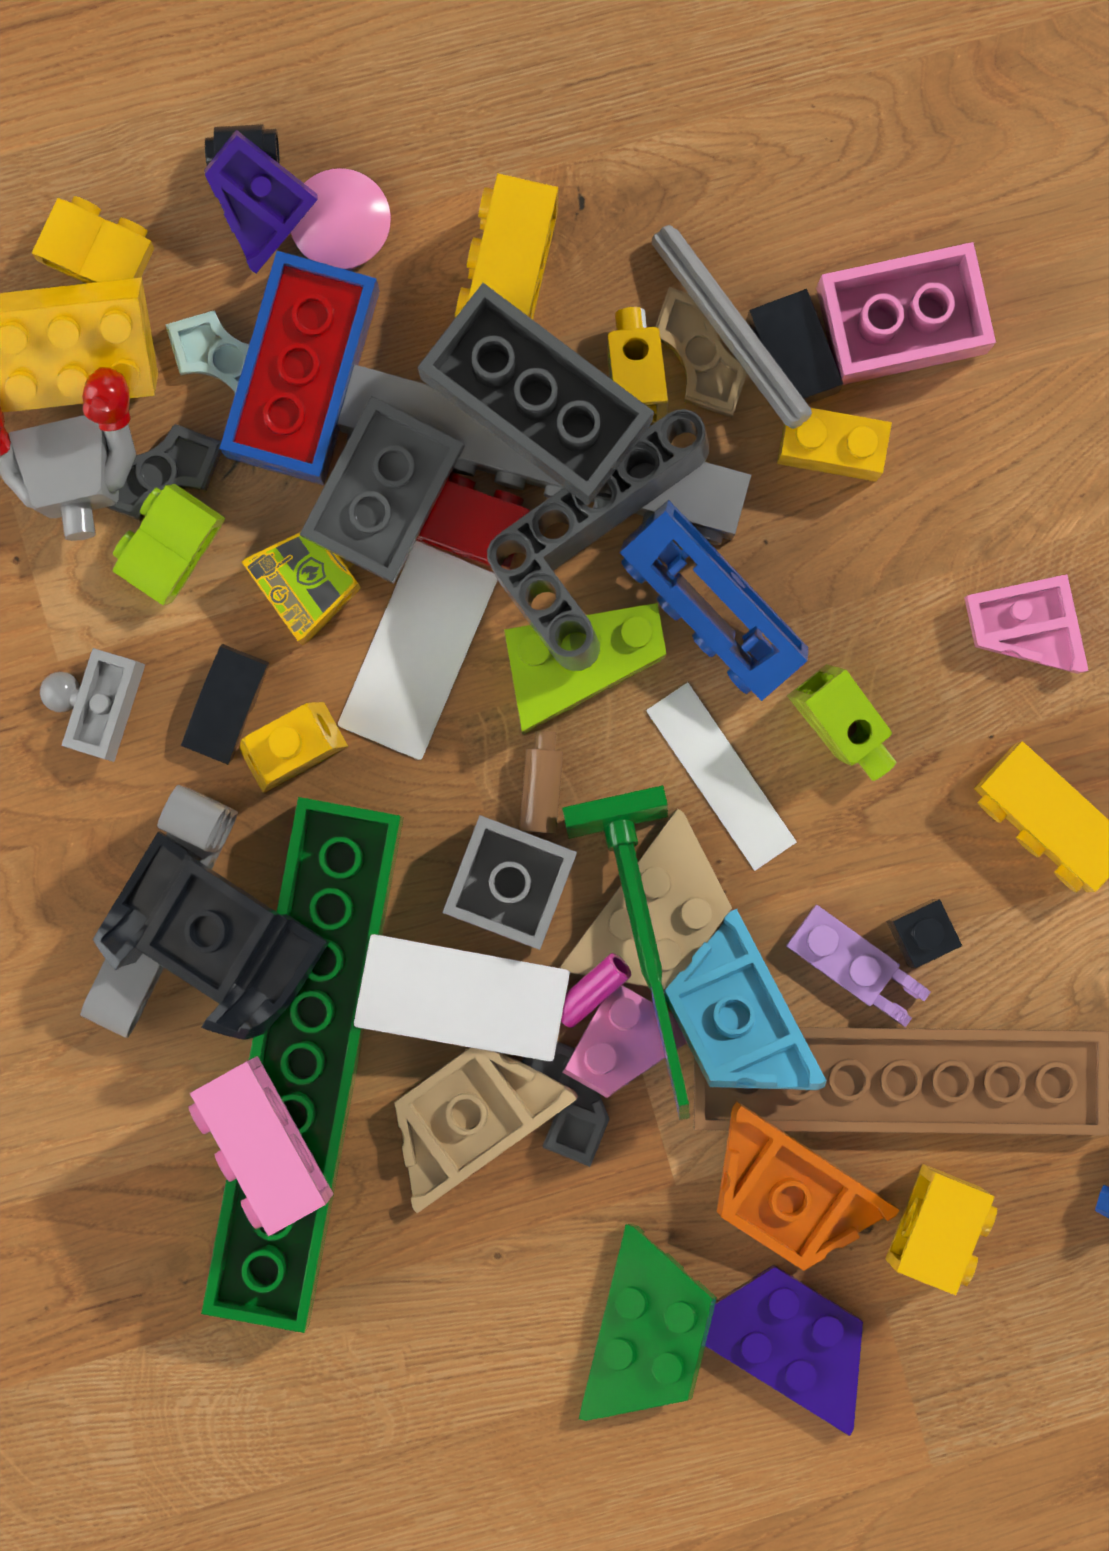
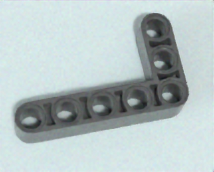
M686 409L675 410L647 428L598 492L607 493L612 496L606 506L599 509L590 508L566 488H563L499 533L490 542L487 550V559L499 583L556 661L565 669L582 671L590 667L598 658L600 643L590 620L553 571L699 468L706 461L709 454V442L704 423L695 412ZM682 433H691L697 437L694 443L686 448H678L671 444L673 439ZM639 463H649L654 466L653 471L644 478H634L629 475L630 470ZM555 523L569 525L565 535L558 539L544 537L546 530ZM513 553L526 554L525 562L520 567L512 570L502 568L504 560ZM550 592L556 595L554 603L545 610H536L531 607L534 598L541 593ZM580 632L586 635V640L580 648L572 651L561 648V643L568 634Z

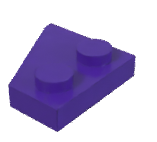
M237 130L204 169L205 177L215 197L218 198L231 231L235 234L246 256V262L250 270L256 274L318 200L317 193Z

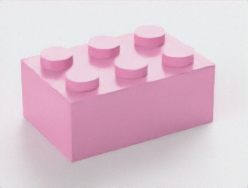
M973 242L822 274L816 287L829 347L843 385L985 355L996 343Z
M258 1056L190 1093L195 1102L188 1106L191 1116L202 1134L211 1131L221 1149L214 1154L216 1161L229 1182L235 1179L238 1180L246 1195V1198L241 1200V1206L255 1229L263 1226L269 1237L327 1204L333 1196V1192Z

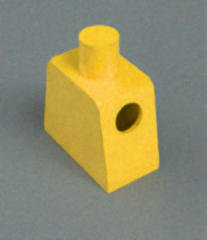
M312 702L301 705L245 736L241 740L239 750L263 793H266L349 746L324 702Z

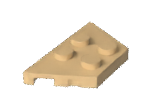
M679 809L675 811L638 861L662 965L663 989L670 985L679 972L687 968L692 962L694 954L704 942L707 943L732 909L685 814ZM620 885L560 968L566 969L570 973L587 975L609 954L614 953L620 956L631 970L632 975L625 983L648 986L641 973L622 885Z
M471 1047L395 1101L398 1126L402 1130L404 1142L402 1150L405 1167H408L413 1195L411 1203L414 1211L419 1213L576 1101L579 1097L573 1089L505 1053Z

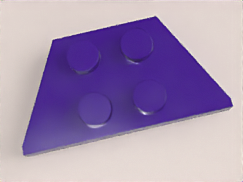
M775 1265L754 1276L750 1282L742 1287L735 1288L719 1298V1301L715 1303L705 1346L850 1436L854 1430L863 1321Z

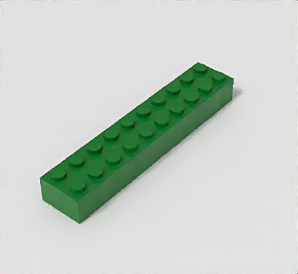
M298 797L277 912L279 914H288L329 941V944L294 1001L263 1035L253 1038L249 1060L256 1056L259 1057L329 1184L333 1196L326 1205L268 1237L263 1226L255 1229L248 1220L241 1206V1200L245 1199L246 1195L238 1180L235 1179L229 1182L226 1179L201 1312L203 1315L305 1333L310 1325L365 1030L364 1028L355 1027L354 1019L370 936L373 934L382 936L404 820V817L400 815Z

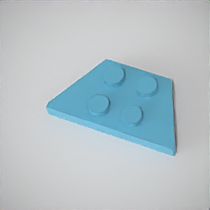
M737 909L730 911L724 918L720 928L707 943H703L692 957V962L684 971L679 972L664 992L665 1000L709 1087L819 1090L824 1088L827 1080Z

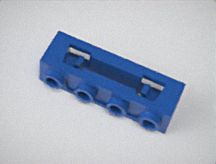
M670 500L666 501L623 541L620 554L624 557L621 563L626 571L641 584L647 581L660 594L657 597V601L662 609L676 621L681 617L695 631L692 637L699 648L709 657H714L717 654L730 668L727 671L729 678L743 693L748 694L752 691L763 701L808 661L809 647ZM674 539L683 550H681L672 540ZM688 556L695 561L696 565L693 567V571L748 627L749 631L742 636L744 640L742 645L735 640V630L678 573L688 564L686 562ZM658 557L667 565V568L658 559ZM762 633L771 641L772 644H770V643L762 636Z

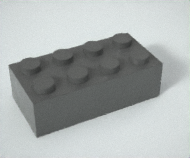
M485 283L480 285L418 366L421 380L587 505L592 502L653 420V410Z

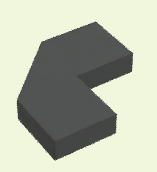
M557 1041L553 1061L523 1057L522 1063L573 1089L579 1096L576 1101L555 1115L543 1143V1148L590 1167L610 1118L598 1092L562 1073L575 1048Z

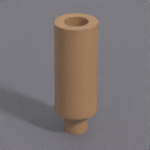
M536 731L535 749H526L520 831L556 834L563 752L555 751L556 732Z

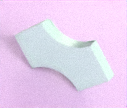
M215 311L165 324L180 375L193 373L210 375L226 383L236 393L249 344L232 337L223 328Z

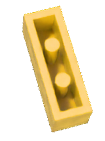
M1023 741L1015 743L973 788L982 796L977 803L997 822L1001 823L1006 818L1020 831L1015 838L1031 854L1039 858L1044 853L1058 866L1054 874L1072 891L1077 893L1082 888L1086 892H1096L1109 878V820Z

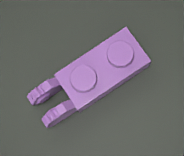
M815 904L786 944L787 948L868 1006L873 1004L905 1028L912 1017L900 1005L892 1003L880 995L888 981L893 979L904 988V991L915 999H921L922 1001H925L931 993L922 984L900 970V964L817 904Z

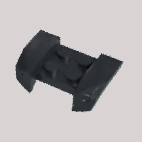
M159 831L93 938L94 943L114 970L136 963L143 953L219 1003L216 1009L204 1021L201 1028L242 1040L263 1035L294 1001L328 946L329 941L288 914H279L201 863L202 858Z

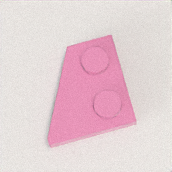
M621 985L598 1006L562 1073L608 1098L637 1076L658 1064L665 1058L653 1003ZM668 1012L676 1048L678 1049L684 1044L686 1045L687 1042L673 1014Z

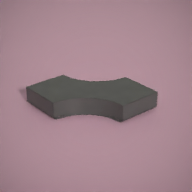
M174 424L165 439L158 446L148 452L136 455L124 486L119 489L117 504L105 508L141 521L143 517L140 513L141 506L156 487L163 490L166 485L176 484L182 489H198L206 492L221 455L219 448L222 441Z

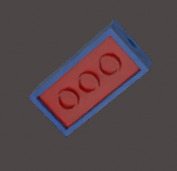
M276 251L219 448L226 458L320 485L325 484L340 432L337 423L354 364L359 365L380 292L376 278Z

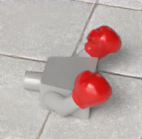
M99 367L88 376L82 395L84 402L82 408L84 415L17 430L8 434L4 427L5 419L0 407V476L26 507L33 508L48 518L62 517L65 539L70 541L85 540L96 535L92 510L117 504L119 489L124 486L136 458V450L128 424L131 420L129 412V386L123 374L110 367Z

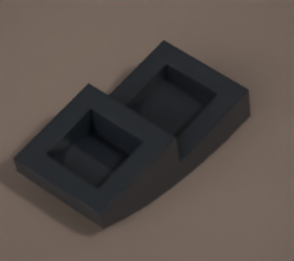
M222 644L209 670L181 746L229 765L234 758L248 715L255 706L270 663Z

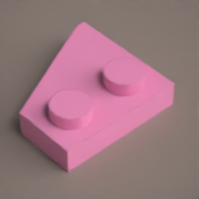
M1067 574L964 597L976 648L1076 674L1089 671Z

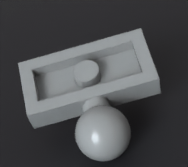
M93 648L81 686L77 679L69 673L54 672L48 675L40 687V697L43 704L54 712H66L73 709L61 746L114 762L145 664Z

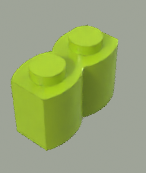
M176 484L166 485L163 490L156 487L148 495L140 509V513L145 517L136 533L131 530L126 532L113 552V556L118 560L112 571L161 605H167L174 601L225 521V517Z

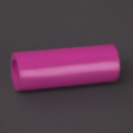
M611 953L568 990L565 996L561 1022L565 1026L573 1028L624 984L632 975L627 963L617 954Z

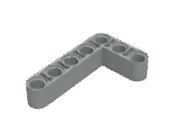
M177 785L163 808L157 828L167 832L166 835L202 858L200 862L213 869L235 823L238 811L193 789ZM143 953L136 963L122 966L117 970H114L105 959L86 997L80 1016L128 1038L134 1030L164 967Z

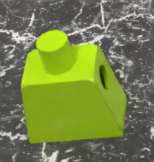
M826 664L787 695L789 700L839 761L851 766L859 763L872 781L884 776L896 765L897 762L882 744L892 735L890 728L846 669ZM855 721L856 731L853 736L848 738V728Z

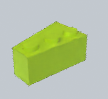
M658 603L586 615L599 640L600 652L597 660L590 667L582 671H571L562 667L531 625L504 629L522 735L663 660L666 656V648ZM580 632L568 634L563 639L561 648L567 651L580 648L586 640V635Z

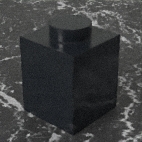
M931 899L886 921L907 966L910 968H918L962 947L960 939L940 899Z

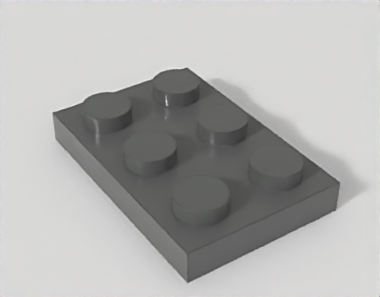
M371 396L301 530L300 536L394 584L465 447L464 443Z

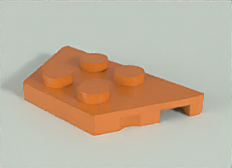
M736 1101L732 1107L717 1213L721 1218L803 1271L825 1259L831 1250L843 1248L859 1239V1232L883 1218L886 1221L891 1220L900 1211L894 1204Z

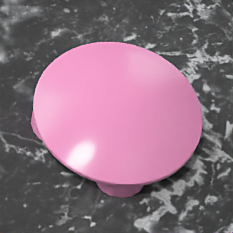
M339 168L320 172L304 183L317 193L318 197L315 204L291 231L296 246L309 260L352 271L368 262L381 250L389 234L391 214L384 193L373 180L360 172Z

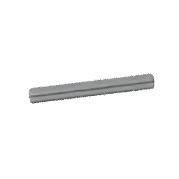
M671 225L662 227L652 237L654 248L783 423L792 429L801 426L803 422L810 418L812 414L811 408L680 232Z

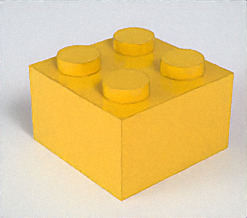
M922 1164L885 1260L896 1272L956 1296L960 1284L967 1287L975 1273L978 1257L972 1254L979 1236L987 1237L995 1222L997 1208L991 1206L995 1196L975 1184Z

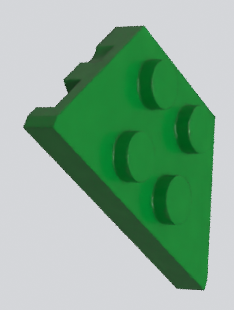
M625 1225L580 1410V1420L589 1421L684 1402L693 1398L717 1297L700 1281L691 1278L684 1271V1267L669 1253L665 1254L644 1235L645 1231L638 1225Z

